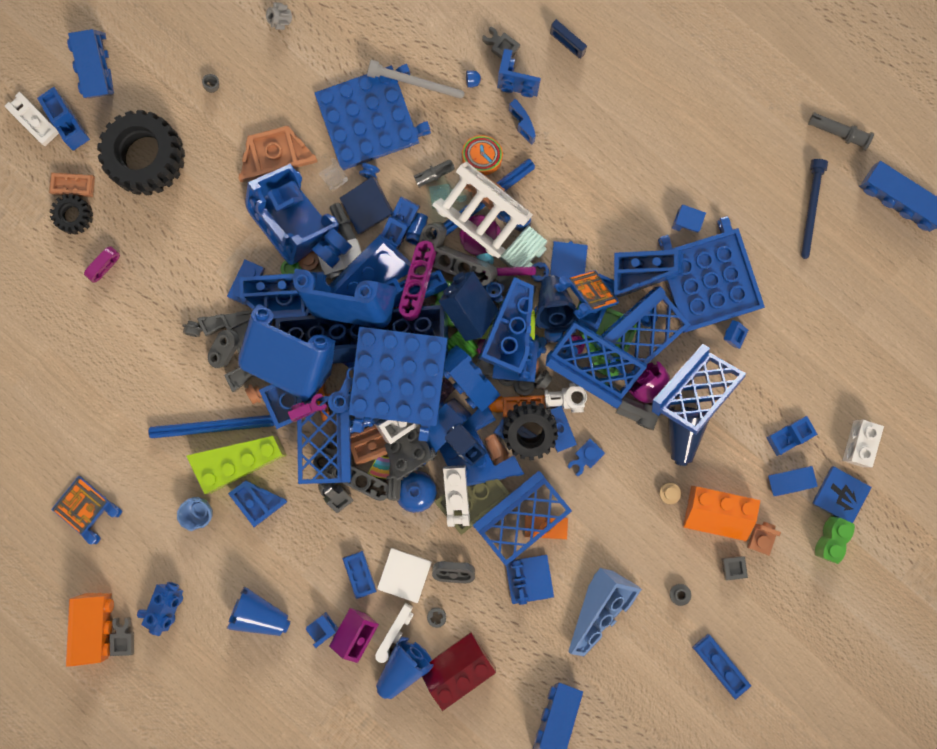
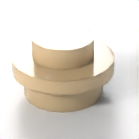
M666 483L660 488L659 495L664 503L675 504L681 497V490L674 483Z

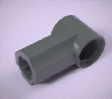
M627 397L622 398V403L615 412L649 430H654L659 418L658 415L652 412L651 405L641 404Z

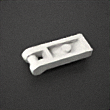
M18 92L15 95L16 98L11 103L8 102L5 107L42 145L46 146L59 132L21 92Z
M466 465L444 466L448 527H454L455 524L470 526ZM454 510H462V515L455 516Z
M404 604L375 655L378 662L384 663L388 660L391 644H396L403 634L400 631L403 624L408 625L414 615L411 612L413 606L410 604Z

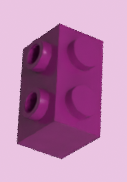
M349 608L329 647L342 659L358 663L379 624L366 613Z

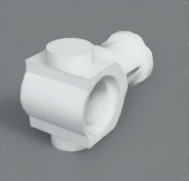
M569 383V388H562L561 391L555 392L544 390L545 409L552 406H562L563 409H571V413L584 412L587 394L579 385ZM573 392L581 394L582 401L577 404L572 401L571 395Z

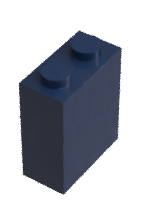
M474 271L465 274L461 272L453 278L452 284L444 290V295L439 300V303L464 340L469 341L482 338L499 310Z

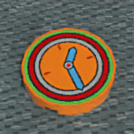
M485 135L474 136L464 144L462 149L463 163L467 161L484 175L497 171L501 166L503 158L502 147L492 137Z

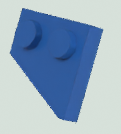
M246 480L228 493L254 528L287 503L286 499Z

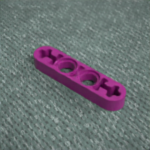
M421 241L415 247L399 304L400 314L408 321H413L419 317L434 264L436 251L433 244L429 241ZM426 249H429L430 252H426L425 256L423 257L422 252H425ZM423 266L426 268L422 275L415 274V270L418 267ZM413 286L421 287L419 293L415 295L409 292ZM410 300H412V307L414 310H410L409 313H407L405 309L410 308Z

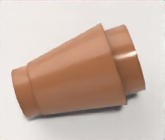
M496 434L484 439L488 453L495 466L509 458L510 453Z

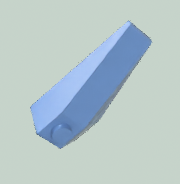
M599 568L588 586L568 652L572 655L585 656L602 638L601 632L609 625L613 626L617 622L614 618L622 610L626 612L631 607L642 589L614 571Z

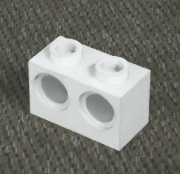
M866 420L853 421L842 461L860 467H873L884 426Z

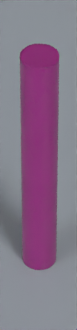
M497 268V276L535 275L536 268Z

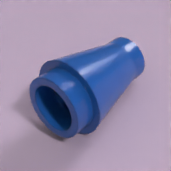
M422 213L416 214L415 219L405 233V240L412 245L419 243L421 232L427 225V215Z

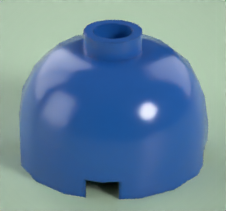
M418 470L408 474V477H403V480H401L400 500L397 501L399 506L412 513L423 512L430 508L437 495V488L433 478L426 472Z

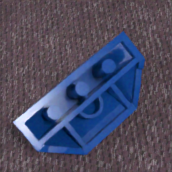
M313 272L325 275V272ZM294 274L239 277V297L251 309L254 310L260 304L272 311L273 319L308 316L310 314L294 287Z

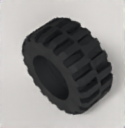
M137 110L136 114L132 111H127L125 116L118 115L114 118L116 121L112 124L109 122L105 126L107 128L106 132H102L99 137L102 143H98L97 150L101 153L98 155V160L102 164L101 168L104 173L121 188L128 192L131 191L136 195L143 193L147 196L152 195L153 191L157 193L163 192V187L172 186L173 183L171 181L174 178H179L181 175L178 172L179 168L183 169L185 163L181 159L185 157V150L182 148L183 143L177 132L162 117H158L153 112H148L147 114L144 110ZM145 137L155 138L158 142V153L154 161L142 169H129L126 164V154L129 147L138 139Z

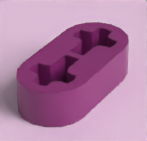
M112 246L104 249L84 272L85 277L92 283L99 281L118 261L120 253Z

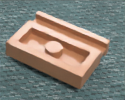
M375 425L364 429L362 433L356 432L351 434V451L357 466L387 454L385 448L387 442H385Z

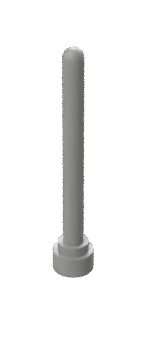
M370 60L367 72L368 77L384 76L460 99L465 96L462 90L382 67L379 61Z

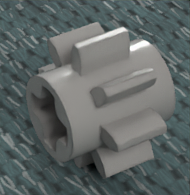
M274 2L273 7H269L266 11L267 22L271 24V27H275L276 30H285V25H289L292 21V13L290 9H287V5Z

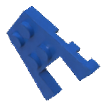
M489 407L482 412L477 409L462 425L487 452L478 462L470 466L456 453L448 442L439 449L447 466L466 465L467 486L524 474L515 456L495 466L477 431L496 420Z

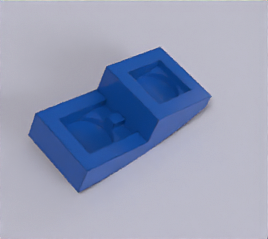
M514 99L509 104V112L520 122L517 131L532 145L536 138L533 124L522 105Z
M805 416L766 438L776 456H779L818 434L808 416Z
M813 465L768 475L773 497L818 487Z

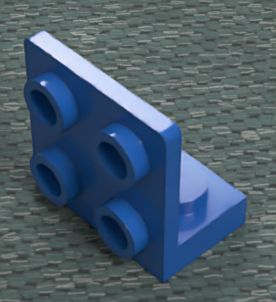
M504 49L497 88L506 93L517 92L521 93L524 97H537L541 78L513 72L515 59L512 58L513 50Z

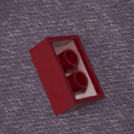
M470 632L432 659L429 663L434 665L433 668L422 678L430 694L440 709L444 711L496 674V667L475 636Z

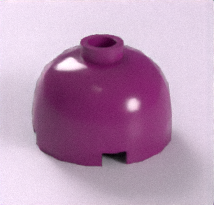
M657 361L656 365L650 362L629 389V392L638 401L651 403L670 381V375L659 361Z

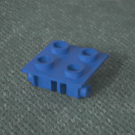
M530 337L529 355L521 374L494 366L492 379L535 382L539 341L532 340V337Z
M547 555L513 560L506 566L512 604L519 603V605H524L530 601L554 598Z

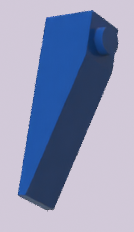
M513 278L478 359L521 374L530 349L529 339L534 285L518 278Z

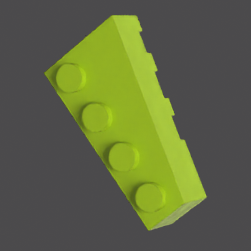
M270 436L186 455L204 494H210L287 454L278 436Z

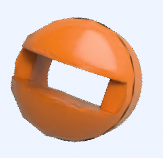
M499 396L488 406L492 412L503 413L502 396Z

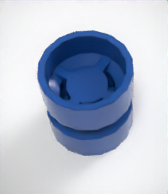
M331 228L325 234V240L319 241L312 250L333 268L340 261L339 256L345 255L352 248V245L335 229Z

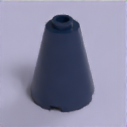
M555 275L547 276L542 280L535 315L537 326L540 329L541 327L546 329L548 333L566 332L574 320L578 322V318L573 313L577 308L567 289L558 292L554 287L555 284L559 283L558 280L560 278Z
M670 406L668 408L670 411L674 413L682 412V410H675V406ZM684 406L685 411L697 410V408ZM699 415L687 417L688 422L695 426L700 422ZM668 418L671 459L675 460V464L687 466L688 463L693 462L710 419L696 435Z

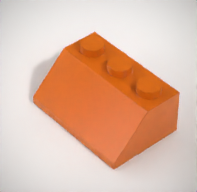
M691 486L683 527L747 541L757 522L761 500Z
M85 593L69 599L66 667L101 663L110 656L109 637L113 629L110 616L114 608V601L111 599L112 593Z

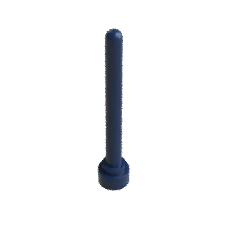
M812 159L810 164L813 179L801 251L803 259H808L810 256L821 178L828 167V161L824 159Z

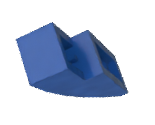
M55 87L37 98L50 122L72 151L90 140L80 122Z

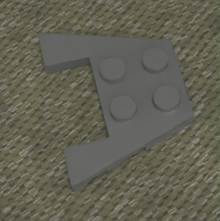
M253 310L211 317H199L197 320L205 336H209L224 328L234 330L239 336V345L237 347L239 354ZM239 367L224 376L231 391L236 392L253 375Z

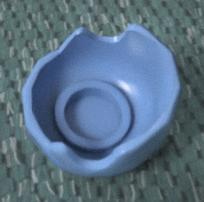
M200 497L187 499L177 510L179 524L188 531L204 528L213 517L212 507L207 500Z

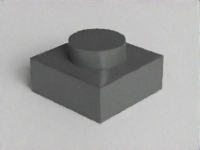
M745 556L722 558L724 580L748 578Z

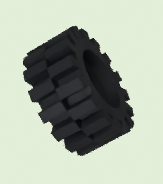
M66 194L62 195L63 199L58 197L56 199L58 203H52L51 205L55 207L54 210L50 209V213L53 214V216H50L51 220L54 221L53 224L68 234L76 235L78 231L80 233L85 232L83 228L88 229L90 227L87 225L88 222L92 223L93 221L90 216H93V212L90 211L92 210L91 206L85 200L73 194H69V196ZM71 207H76L79 211L77 219L73 222H68L65 219L66 211Z

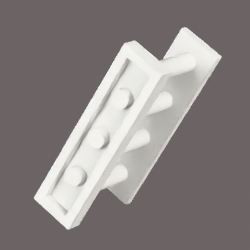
M466 161L457 169L456 173L460 175V180L444 201L440 198L432 206L436 208L438 214L449 218L484 246L488 254L499 259L506 251L501 245L517 224L524 226L533 214ZM471 184L476 188L477 193L461 214L452 205L465 186ZM483 198H489L494 206L477 227L468 218ZM505 211L510 215V220L497 238L493 240L484 232L499 212Z

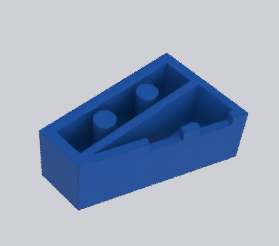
M94 29L68 33L69 39H67L69 50L73 52L74 61L72 64L75 73H78L80 81L78 82V89L80 94L83 95V98L114 95L111 70L108 69L105 59L109 58L107 50H104L102 41L106 39V33Z
M455 398L446 404L440 403L437 426H430V435L427 443L429 448H433L436 453L447 442L445 436L448 430L458 424L463 425L472 416Z

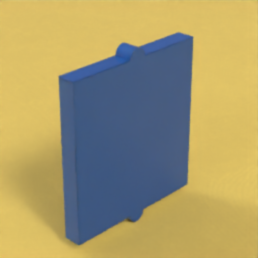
M554 241L550 276H565L568 278L585 273L588 245L574 244L572 241L569 243Z

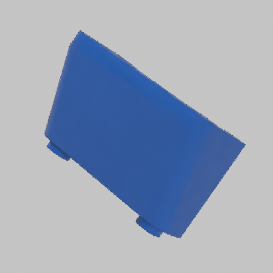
M291 164L248 182L245 205L250 216L288 264L293 265L312 252V248L319 241H324L325 234L331 228L338 231L339 224L337 219L330 214L321 216L301 191L302 176ZM295 181L304 200L288 209L276 211L268 191Z
M295 268L294 287L312 316L374 328H385L390 324L397 287L364 280L357 285L354 297L334 293L335 288L326 283L327 275Z
M258 304L250 315L238 356L239 367L301 399L313 398L331 375L335 340L324 335H315L308 342L300 340L271 326L270 324L273 321L272 311Z

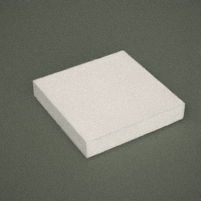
M391 548L377 589L418 603L432 561Z

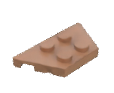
M284 126L247 137L246 152L242 159L243 166L238 178L240 182H245L264 176L289 164L293 168L317 163L318 160L290 127Z

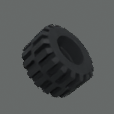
M524 401L520 407L518 404L514 405V410L507 412L503 425L504 442L508 450L512 449L513 455L517 456L520 454V459L524 460L525 457H529V460H534L535 456H538L539 459L543 458V453L548 455L551 452L550 447L554 448L556 445L555 440L558 439L556 420L554 415L551 414V410L549 408L545 409L542 403L536 405V401H531V404H527ZM527 422L537 423L543 428L542 432L534 438H524L517 431L521 425Z

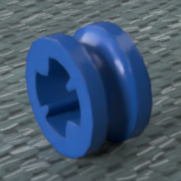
M362 163L363 170H360L359 174L367 179L372 176L377 179L376 173H379L380 169L374 165Z
M537 262L532 266L545 270L543 277L540 275H530L534 281L542 282L549 275V268L545 263Z

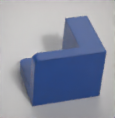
M295 181L268 191L276 211L288 209L304 200Z
M682 204L677 211L671 229L680 231L682 228L698 233L701 230L706 212Z
M327 612L306 627L307 632L315 641L313 644L315 648L339 629Z

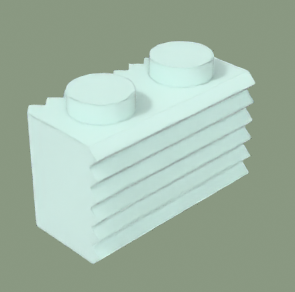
M528 225L501 255L500 260L508 267H532L534 265L531 263L536 256L540 258L547 250L545 247L547 240Z

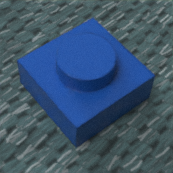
M732 320L725 332L724 340L732 347L740 349L749 330L740 322Z

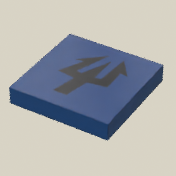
M831 466L812 504L835 517L853 523L872 487Z

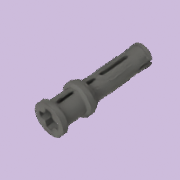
M813 112L808 122V125L844 138L847 144H856L865 151L874 137L873 132L867 133L862 131L856 125L849 127L816 112Z

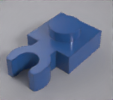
M589 438L575 453L579 458L569 462L567 467L570 469L574 464L578 465L579 470L575 475L580 476L584 471L585 465L592 468L605 452Z

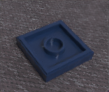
M373 176L340 197L357 234L360 235L394 214L376 177Z

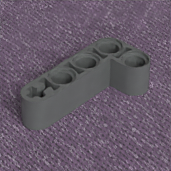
M434 222L423 228L419 242L429 241L433 244L436 251L433 267L456 276L461 272H464V274L468 273L463 267V263L466 262L470 268L469 272L474 271L483 286L497 278V268L493 264L443 245L447 234V229L443 223ZM432 228L436 229L437 237L433 236ZM445 255L450 258V264L446 263Z
M327 437L323 439L319 449L327 442ZM328 444L322 452L331 459L337 453V448L331 449ZM321 453L313 460V464L319 470L322 469L319 464L320 459L323 457ZM336 457V458L334 459V461H333L336 465H337V457ZM332 463L322 472L331 478H338L337 468ZM351 465L352 483L343 484L375 500L383 501L387 499L388 483ZM360 475L365 476L368 480L365 487H360L357 484V478ZM373 480L376 481L373 484L374 486H385L384 491H386V494L378 496L379 492L377 490L371 489V492L368 491L372 486Z

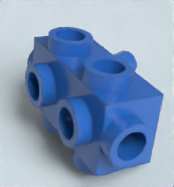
M173 582L157 584L147 610H138L137 617L144 618L141 625L149 629L148 632L150 634L160 636L163 631H168L175 622L176 609L183 601V590L179 589L178 584Z

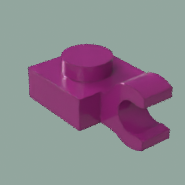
M314 395L310 404L305 405L304 402L292 406V410L288 412L291 421L295 422L314 414V412L325 410L327 408L326 404L322 406L316 404L317 400L322 398L323 395Z

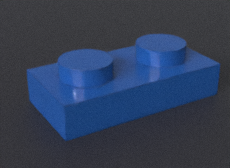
M244 259L227 297L248 306L239 297V277L262 276L265 268Z

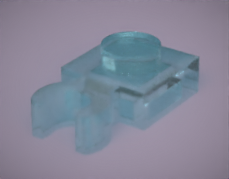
M450 184L429 187L432 205L440 198L444 201L453 190L450 189ZM466 195L458 196L456 200L464 202L467 198Z

